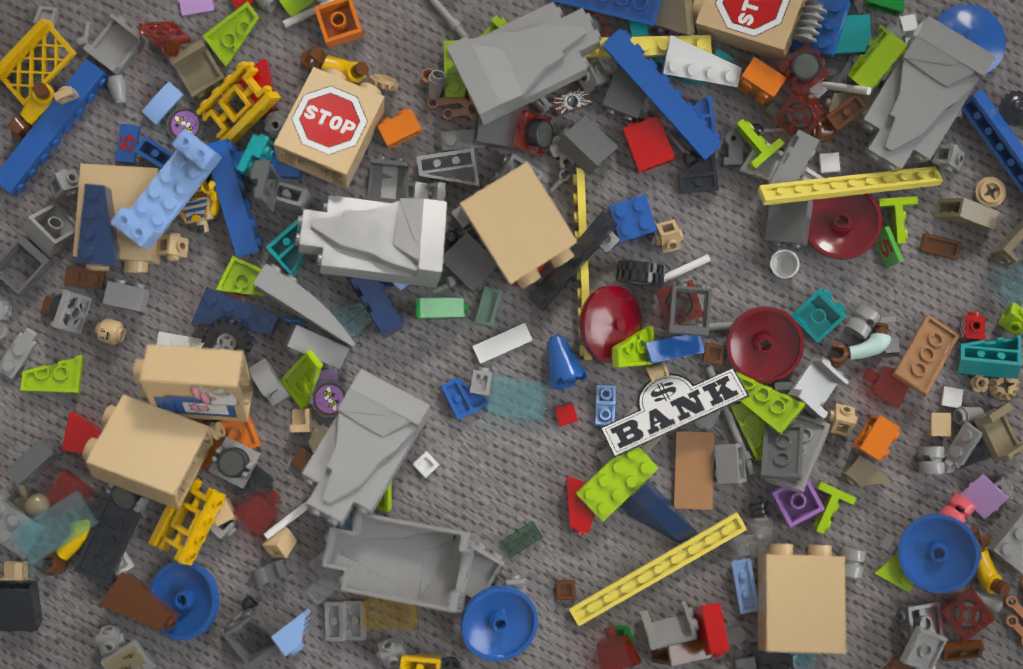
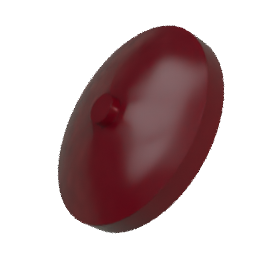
M871 194L812 200L813 206L808 242L820 254L836 260L853 259L866 253L877 241L882 227V215L878 203Z
M617 285L599 287L588 296L582 307L579 320L580 336L585 349L594 359L600 362L613 363L612 347L642 330V315L639 304L633 294L624 287Z
M772 306L754 307L743 312L732 323L726 337V352L730 363L738 373L758 383L775 382L788 376L798 366L804 352V336L797 321L784 310Z

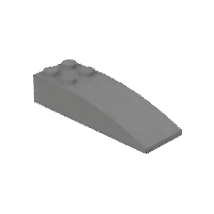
M265 264L253 282V288L349 349L353 348L355 343L344 327L322 303L297 284L298 280L289 274L287 277L281 274V269L273 264L270 266Z

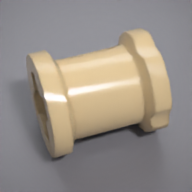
M664 361L655 366L646 367L651 383L660 377L670 376Z

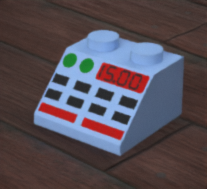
M309 608L271 637L285 656L289 653L293 656L305 646L303 642L307 639L311 615Z

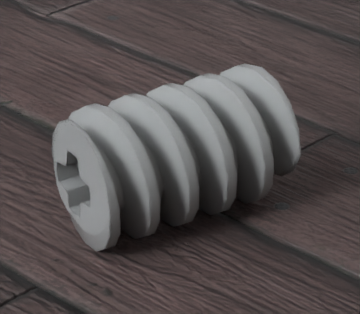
M817 0L805 1V6L802 9L803 13L799 17L800 21L797 22V28L794 30L795 35L792 36L793 39L803 43H816L817 40L812 36H818L819 32L815 28H822L818 21L824 22L825 19L820 15L827 14L821 2Z

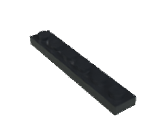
M602 211L580 236L577 243L570 248L574 257L559 267L553 268L530 295L529 299L541 311H545L615 229L618 223L605 211Z

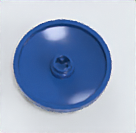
M969 4L957 5L947 9L936 19L938 22L996 56L985 75L990 73L1002 60L1006 49L1005 32L998 19L986 9Z
M928 514L917 518L906 527L899 540L898 558L904 574L913 584L929 592L947 593L963 587L972 579L979 566L980 549L975 535L961 520L946 514Z
M174 562L165 566L156 574L149 589L180 614L176 625L169 631H159L170 639L180 641L194 639L204 634L215 621L219 609V591L210 572L195 562L192 565Z
M507 585L492 586L477 593L467 603L461 616V634L469 650L476 656L488 661H504L523 652L532 642L537 631L538 615L534 604L523 591Z

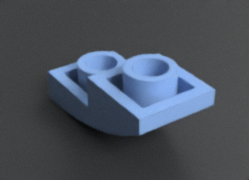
M168 82L142 112L157 125L169 110L174 108L183 94L173 84Z
M596 385L595 426H605L615 421L616 386Z

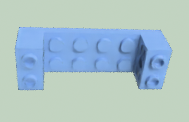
M183 129L172 143L177 148L175 153L131 209L122 207L111 221L114 226L143 248L151 249L223 158L186 129Z

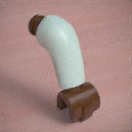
M876 323L874 326L876 329L867 341L849 346L848 349L843 344L832 343L831 350L838 351L842 357H831L829 359L832 363L831 366L833 368H840L845 364L847 358L849 360L878 355L885 351L891 342V336L888 335L887 331L889 325L886 323Z

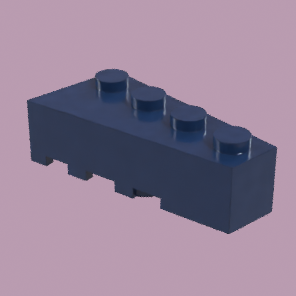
M85 184L76 262L83 265L122 268L119 256L120 248L116 234L117 227L111 223L115 214L112 191L105 185Z
M346 277L383 339L404 328L402 323L404 318L400 311L396 312L393 308L395 304L390 295L386 296L384 292L385 287L381 281Z
M206 287L191 323L209 326L215 319H219L221 316L226 315V318L232 315L234 320L239 317L242 319L240 321L242 324L246 322L248 324L247 330L251 328L252 332L274 335L281 317Z

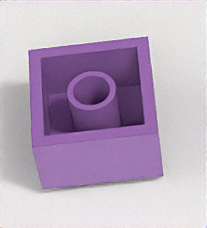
M808 480L803 494L780 486L768 491L785 525L790 528L825 510L810 480Z

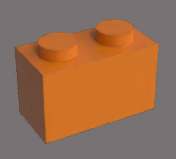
M412 109L401 110L397 113L398 116L392 119L390 117L385 118L377 125L388 149L423 133Z

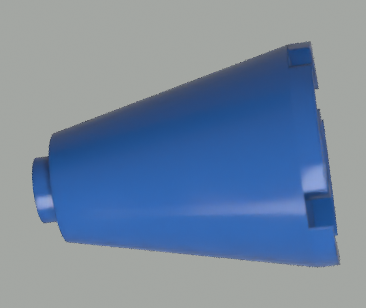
M560 334L551 336L547 342L551 389L553 390L554 387L556 390L575 386L577 380H581V383L587 380V373L566 338Z

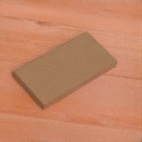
M927 314L892 376L923 397L927 396L960 335Z
M676 431L673 506L676 509L713 510V451L715 433Z

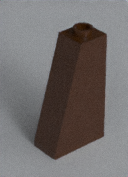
M126 572L120 574L99 603L102 607L162 631L172 629L180 616L136 576Z

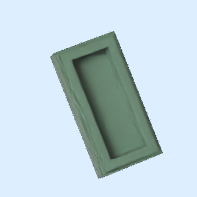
M484 286L474 323L493 328L502 290Z

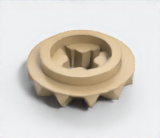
M382 74L369 76L368 81L376 87L391 91L398 89L399 84L389 76Z
M995 177L983 178L977 183L974 191L976 193V200L987 207L998 206L1004 201L1006 196L1005 185ZM987 187L989 190L996 188V191L992 193L993 197L990 195L984 196L985 192L988 191Z
M991 376L988 387L990 393L995 398L1009 400L1014 398L1019 392L1020 382L1018 378ZM1004 380L1006 383L1012 384L1006 387V390L1004 387H998L997 385L1003 383Z

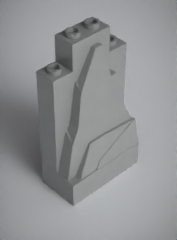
M551 2L484 36L472 39L466 36L446 46L458 75H460L483 125L588 75L587 67H589V63L584 55L600 48V40H602L597 29L594 30L591 25L593 20L589 13H585L584 9L581 8L564 17L559 6L556 7L554 2Z
M930 16L917 26L907 42L908 46L905 48V53L897 59L859 122L868 132H875L864 153L867 154L870 160L874 162L879 161L884 164V168L891 172L901 170L910 155H913L912 158L918 162H926L931 159L975 84L985 76L996 58L992 53Z
M329 195L328 202H324L323 212L303 209V216L298 217L297 228H301V233L296 234L295 245H299L298 253L318 255L317 266H321V274L436 288L443 266L447 202L430 199L400 198L399 201L394 203H384Z
M361 369L340 404L338 415L302 472V477L307 485L311 487L317 486L307 502L309 512L317 517L321 515L327 518L326 521L333 526H337V524L343 526L354 507H356L355 510L363 515H372L429 418L430 405Z
M356 512L352 517V531L330 527L329 531L326 532L325 542L327 543L321 555L322 566L344 570V574L340 577L341 591L454 613L463 612L477 533L378 515H363L359 512Z

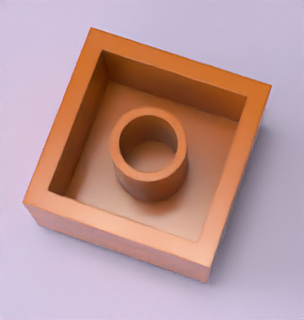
M335 0L314 7L328 49L364 38L352 0Z
M754 57L740 77L738 89L744 94L749 93L754 96V100L759 104L768 105L786 80V77Z
M870 415L851 448L870 460L881 461V459H885L890 451L888 447L891 442L894 443L900 434L898 432L900 427L881 415Z

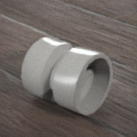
M858 304L853 312L854 317H850L844 327L855 336L865 340L872 331L870 327L876 325L880 315L868 306Z
M918 446V457L921 458V461L918 463L919 474H945V463L941 461L944 458V446Z
M840 547L839 556L845 557V576L862 578L863 567L860 563L865 561V550Z

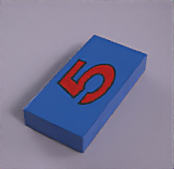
M121 123L115 157L116 162L136 164L137 153L134 150L139 144L140 126Z

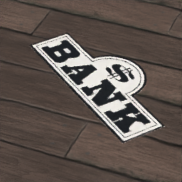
M732 367L697 384H693L688 378L678 374L655 379L653 383L648 381L638 395V411L600 427L614 458L749 397L735 369Z

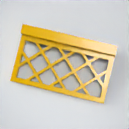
M41 18L0 61V79L23 106H25L33 92L34 74H42V83L48 84L77 54L54 28L55 25L51 20ZM50 33L55 36V45L47 44V36ZM37 46L42 47V58H34V49ZM47 47H54V58H47ZM59 47H64L69 52L64 59H59ZM24 60H29V71H22V62ZM34 60H42V72L34 71ZM47 60L54 61L52 72H46ZM11 73H17V84H12L7 79ZM22 73H29V85L21 84ZM21 87H29V95L26 99L21 95Z

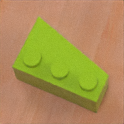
M881 24L878 27L880 32L875 40L870 39L867 44L870 48L864 55L861 54L847 74L860 86L871 87V90L879 85L881 77L892 69L895 60L903 56L906 51L905 48L908 46Z

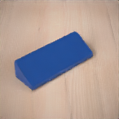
M680 335L645 343L647 362L650 363L705 352L700 336Z

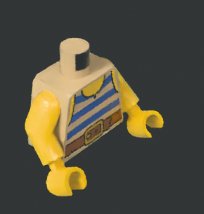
M204 181L200 186L201 189L194 193L178 214L186 224L196 223L198 234L209 232L207 221L218 218L221 204L216 188H214L216 185L214 181H210L208 184Z

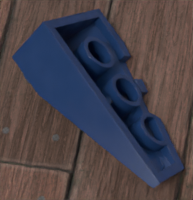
M649 479L620 505L632 518L679 544L699 534Z

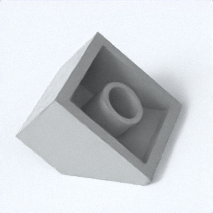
M55 202L29 216L22 231L50 257L61 251L75 237L76 221Z

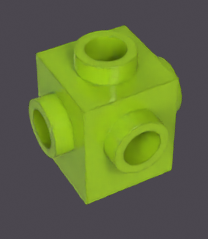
M1013 302L1001 313L998 324L1013 335L1023 333V308Z

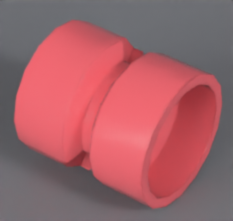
M954 493L949 500L950 505H945L939 514L953 516L965 523V517H970L976 507L962 495ZM957 506L960 510H962L961 513L954 508Z

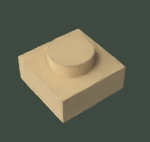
M63 86L58 89V92L53 93L55 101L61 105L79 98L77 91L71 86Z

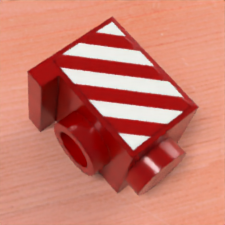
M968 312V315L962 316L960 339L985 340L986 317L980 316L979 312ZM974 322L977 323L976 329L973 328Z

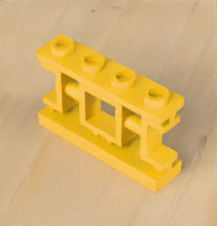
M243 61L239 63L233 74L225 77L224 83L220 87L215 88L211 92L212 95L201 102L200 108L196 111L198 115L203 116L202 119L204 121L214 119L221 129L216 135L217 139H230V142H233L234 145L281 98L277 92L272 91L271 86H264L261 89L253 76L258 72V69L254 68L255 64L253 62ZM242 79L248 84L246 89L241 84H238ZM253 92L258 98H261L256 104L250 97ZM236 93L245 103V106L238 113L229 104V101ZM217 104L224 110L222 114L217 109H213ZM228 118H230L233 123H236L232 128L226 122Z
M195 477L179 510L168 505L166 506L148 542L163 551H169L171 545L177 548L178 551L174 559L186 565H192L226 497L224 493L209 488L206 494L199 491L203 481ZM192 495H196L193 503L190 504L189 501ZM204 500L206 503L203 509L200 510L199 507ZM190 510L196 515L189 529H186L182 526V523ZM176 529L178 530V533L175 539H173L171 537ZM187 536L188 540L184 546L181 543L184 537Z

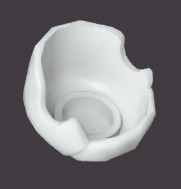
M787 249L778 250L772 255L770 260L772 272L777 277L783 279L794 276L800 266L798 256L793 251Z

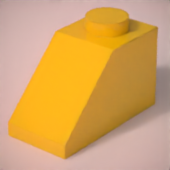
M418 653L401 656L400 669H440L441 654Z

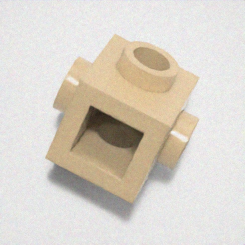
M675 220L656 224L657 235L654 236L657 247H661L663 253L682 249L681 240L684 239L683 233L678 228Z
M179 233L161 235L157 241L156 255L165 256L169 261H179V258H187L189 239L181 237Z
M836 403L834 409L830 410L828 414V421L831 426L830 433L850 436L858 420V417L855 416L854 407Z

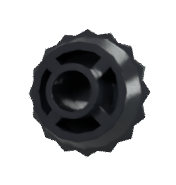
M1012 90L1001 99V104L999 105L1000 114L1009 125L1015 127L1023 126V92Z

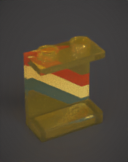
M366 595V607H369V615H366V626L370 627V632L378 629H409V631H417V605Z

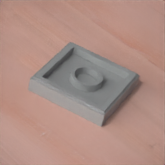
M916 625L900 661L917 669H934L948 638Z

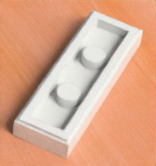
M523 323L476 344L473 348L481 364L533 340L526 324Z

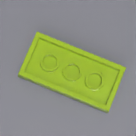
M638 447L616 458L613 456L576 494L603 522L659 468Z

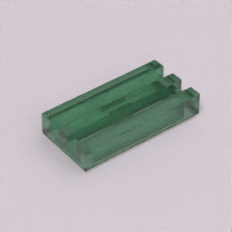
M532 520L500 542L510 558H512L543 536ZM532 526L533 530L510 545L506 544V542ZM534 533L537 534L536 537L511 552V548Z

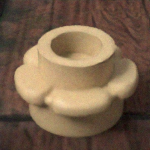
M975 375V377L971 378L970 385L973 391L977 393L987 391L989 384L987 377Z
M220 422L210 423L212 438L215 440L221 439L225 435L223 425Z

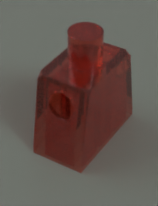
M880 366L878 372L868 368L863 378L872 382L869 391L889 406L899 408L909 387L892 376L894 368Z
M63 469L47 495V498L54 503L48 512L58 518L62 511L70 514L83 505L96 491L69 469Z
M272 490L267 497L260 492L233 513L256 536L261 538L279 514L280 510L275 504L282 497L275 490Z
M614 625L603 628L606 639L597 643L600 669H628L642 663L628 634L617 636Z

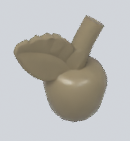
M25 485L16 486L21 496L14 498L12 503L28 515L39 519L46 517L51 512L53 505L45 494L35 492L31 495Z

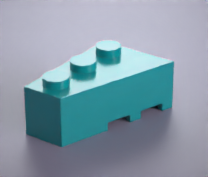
M298 219L266 246L269 252L294 278L308 256L305 253H298L299 245H295L296 234L301 233V228H297Z
M1021 334L1015 335L1014 338L1004 339L1001 337L997 338L996 341L986 342L982 340L961 344L957 356V373L1017 379L1022 367Z

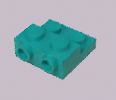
M253 134L237 167V170L243 176L251 179L250 170L254 167L255 160L266 159L270 162L275 155V148L271 138L260 134V136Z
M820 287L791 314L797 323L817 343L847 316L845 313L847 309L840 302L836 304L831 299L833 295L826 288L822 290Z

